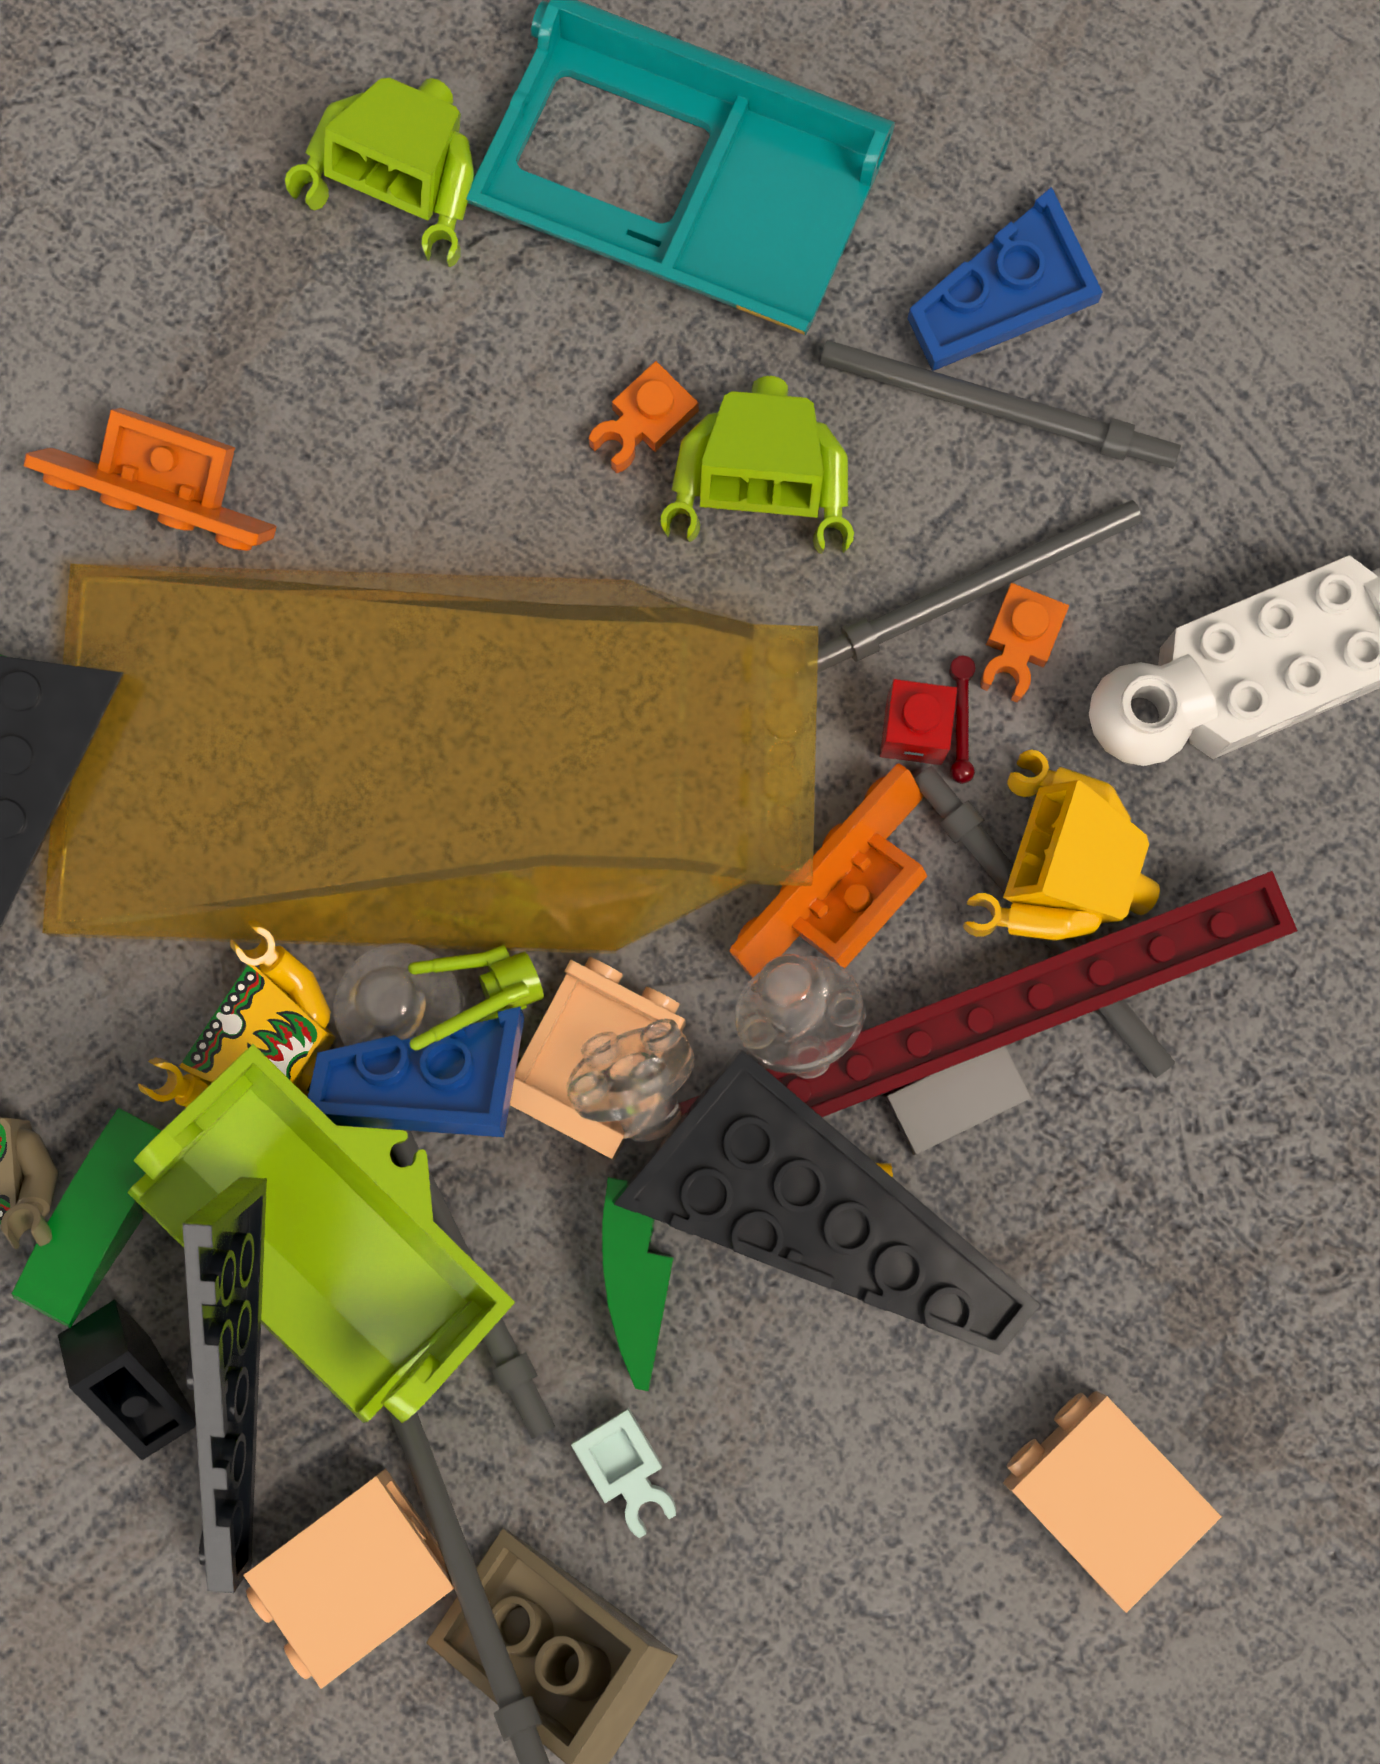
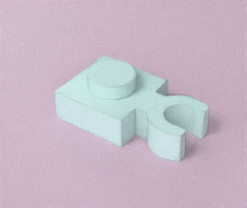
M629 1407L572 1442L573 1450L604 1503L622 1493L627 1502L625 1520L628 1528L635 1536L641 1538L647 1532L644 1522L638 1514L640 1506L645 1502L653 1501L658 1503L668 1519L676 1516L675 1502L670 1493L660 1486L652 1485L648 1479V1476L662 1468V1463Z

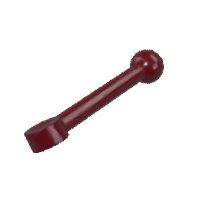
M964 655L956 657L952 661L949 670L950 676L956 681L957 687L956 762L952 764L950 774L952 779L960 784L968 783L975 774L974 766L969 762V680L973 677L976 667L974 661Z

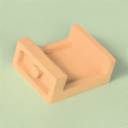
M592 957L588 958L585 966L570 960L564 971L566 973L565 978L516 1068L510 1106L615 1160L686 1022L684 1018L675 1014L680 1004L670 997L647 986L641 996L619 985L623 976L622 973Z
M1095 1391L1087 1398L1083 1393H1079L1069 1400L1056 1414L1054 1421L1059 1427L1041 1444L1036 1439L1029 1441L1011 1458L1007 1468L1012 1473L1004 1480L1003 1484L1088 1572L1104 1592L1127 1613L1222 1516L1108 1396Z
M386 1468L243 1575L250 1585L246 1589V1594L253 1609L265 1622L275 1621L288 1640L284 1650L291 1665L304 1679L312 1676L320 1689L454 1589L437 1541Z

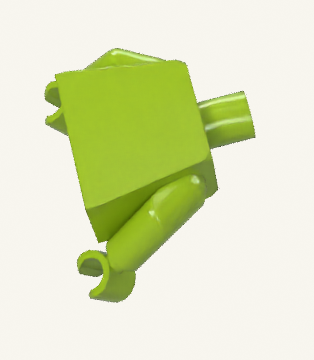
M380 78L365 92L332 102L325 109L305 151L310 156L307 163L293 166L286 173L285 185L287 191L294 199H297L302 188L306 184L313 182L312 187L306 194L305 203L314 211L322 208L329 197L328 186L321 178L324 172V176L427 221H429L433 212L438 213L437 224L430 226L422 236V247L429 261L431 248L436 241L441 239L450 241L452 245L448 251L447 263L449 267L454 266L461 254V248L454 229L457 219L462 221L464 219L468 202L466 198L472 186L474 170L469 140L459 132L461 113L456 106L452 105L454 101L452 92L445 83L434 78L424 80L418 89L392 78Z
M763 376L754 381L751 393L731 391L724 395L719 412L707 414L682 439L671 489L677 492L676 500L674 503L669 504L661 514V526L667 537L670 534L672 519L680 514H686L691 517L687 540L692 542L698 536L700 520L693 509L695 496H700V507L818 518L819 507L824 508V520L817 527L813 535L814 547L818 553L822 554L825 549L823 533L826 528H836L841 532L843 536V553L853 542V527L848 520L843 518L842 507L849 506L847 453L829 427L824 423L816 421L814 403L808 398L788 396V385L781 378Z

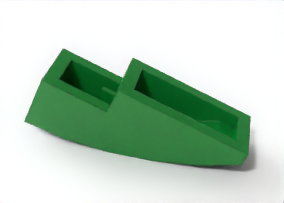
M120 1108L116 1110L47 1224L52 1231L51 1241L43 1246L35 1245L11 1293L13 1298L71 1328L143 1219V1207L127 1193L146 1174L133 1160L162 1130Z
M608 1177L602 1219V1257L608 1309L619 1350L635 1389L649 1391L674 1256L649 1252L655 1219L614 1205L612 1200L628 1181Z

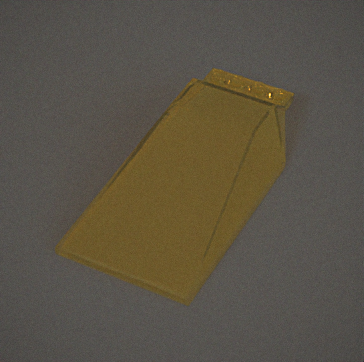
M70 563L63 664L124 672L125 675L101 720L100 727L85 753L71 782L72 785L50 828L42 931L45 935L54 937L230 942L232 939L235 942L260 943L261 934H258L248 923L250 920H257L273 936L274 943L478 950H491L504 944L506 949L510 951L616 954L617 951L745 884L812 885L818 626L752 624L631 580Z

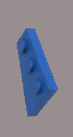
M1050 187L1035 200V204L1017 221L1014 223L1011 221L994 235L993 241L969 262H963L916 302L909 309L907 319L931 370L935 371L1099 303L1103 291L1053 188Z
M521 1007L498 1011V1018L470 1024L416 1051L412 1050L409 1045L410 1040L414 1037L400 1040L396 1035L318 1052L308 1098L335 1125L504 1137L524 1024V1015Z

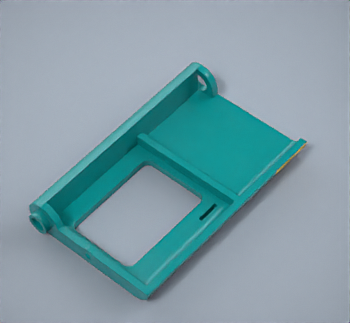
M542 0L536 9L531 26V36L538 39L537 49L475 175L466 198L467 203L806 335L882 165L890 144L895 122L582 1L550 0V2ZM560 78H574L701 127L710 134L676 212L667 223H657L519 168L517 165L556 82Z

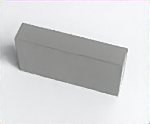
M1006 1046L929 1075L885 1097L913 1155H917L1031 1098Z

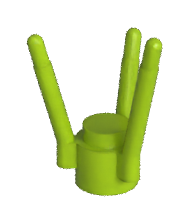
M503 944L482 953L434 958L432 960L410 963L408 965V972L414 975L488 966L489 972L479 976L486 1000L414 1037L409 1043L411 1049L415 1051L420 1050L470 1024L498 1018V1011L521 1007V1010L527 1008L526 1005L543 999L544 994L538 974L526 951L509 956Z

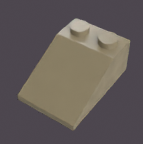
M502 1529L476 1569L525 1698L532 1696L538 1710L542 1725L537 1727L542 1744L565 1764H609L678 1658V1655L625 1613L510 1531ZM456 1597L426 1644L497 1704L458 1597Z

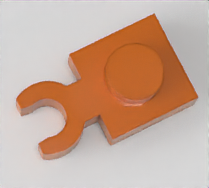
M655 361L612 401V409L620 418L617 421H604L594 427L588 438L589 446L596 451L604 442L609 440L621 443L623 447L611 459V468L616 473L622 472L632 464L636 453L635 447L642 440L656 452L699 412V402Z
M1011 583L986 643L987 646L1002 651V654L993 658L987 664L980 679V688L988 691L996 674L1001 672L1009 673L1016 682L1011 700L1018 703L1027 692L1031 683V673L1027 662L1044 668L1069 605Z

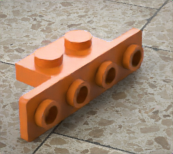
M123 408L110 410L99 464L55 448L32 451L25 455L23 466L43 473L42 480L51 486L66 490H79L81 486L101 493L100 501L118 509L136 510L138 506L158 513L157 520L166 526L180 530H194L196 526L216 533L215 541L229 548L249 551L252 549V546L272 540L275 536L276 525L222 507L235 447Z
M898 763L885 777L876 780L868 789L862 803L843 823L836 825L829 831L822 847L804 867L793 872L784 881L780 893L758 917L752 918L743 926L737 941L730 948V953L743 970L755 981L763 977L799 936L844 970L928 877L920 863L886 840L923 798V794L920 792L910 770Z

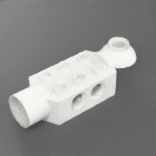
M1349 555L1176 628L1160 647L1158 665L1143 662L1123 665L1102 678L1092 694L1089 709L1093 735L1106 752L1122 762L1147 766L1165 762L1181 751L1188 738L1191 745L1210 758L1215 759L1379 689L1380 568L1370 571ZM1134 698H1145L1151 701L1158 710V722L1145 723L1139 720L1132 712L1131 700Z

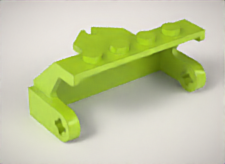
M252 1044L138 1154L133 1161L146 1174L127 1193L184 1248L182 1224L239 1177L267 1178L261 1324L361 1422L366 1423L371 1420L384 1405L403 1423L429 1400L514 1305L515 1301L433 1221L427 1152L424 1149L415 1152L413 1162L409 1166L398 1167L392 1162L390 1157L391 1148L395 1144L403 1143L408 1138L406 1131L336 1126Z

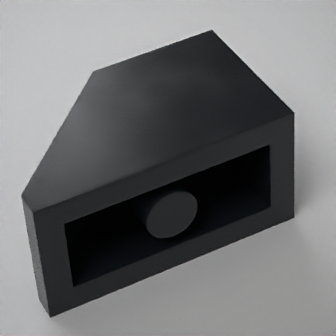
M115 1299L77 1322L71 1328L58 1334L69 1388L141 1460H144L196 1427V1418L192 1408L150 1336Z

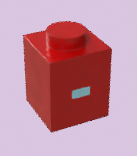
M893 679L887 695L879 757L942 765L950 750L957 687Z

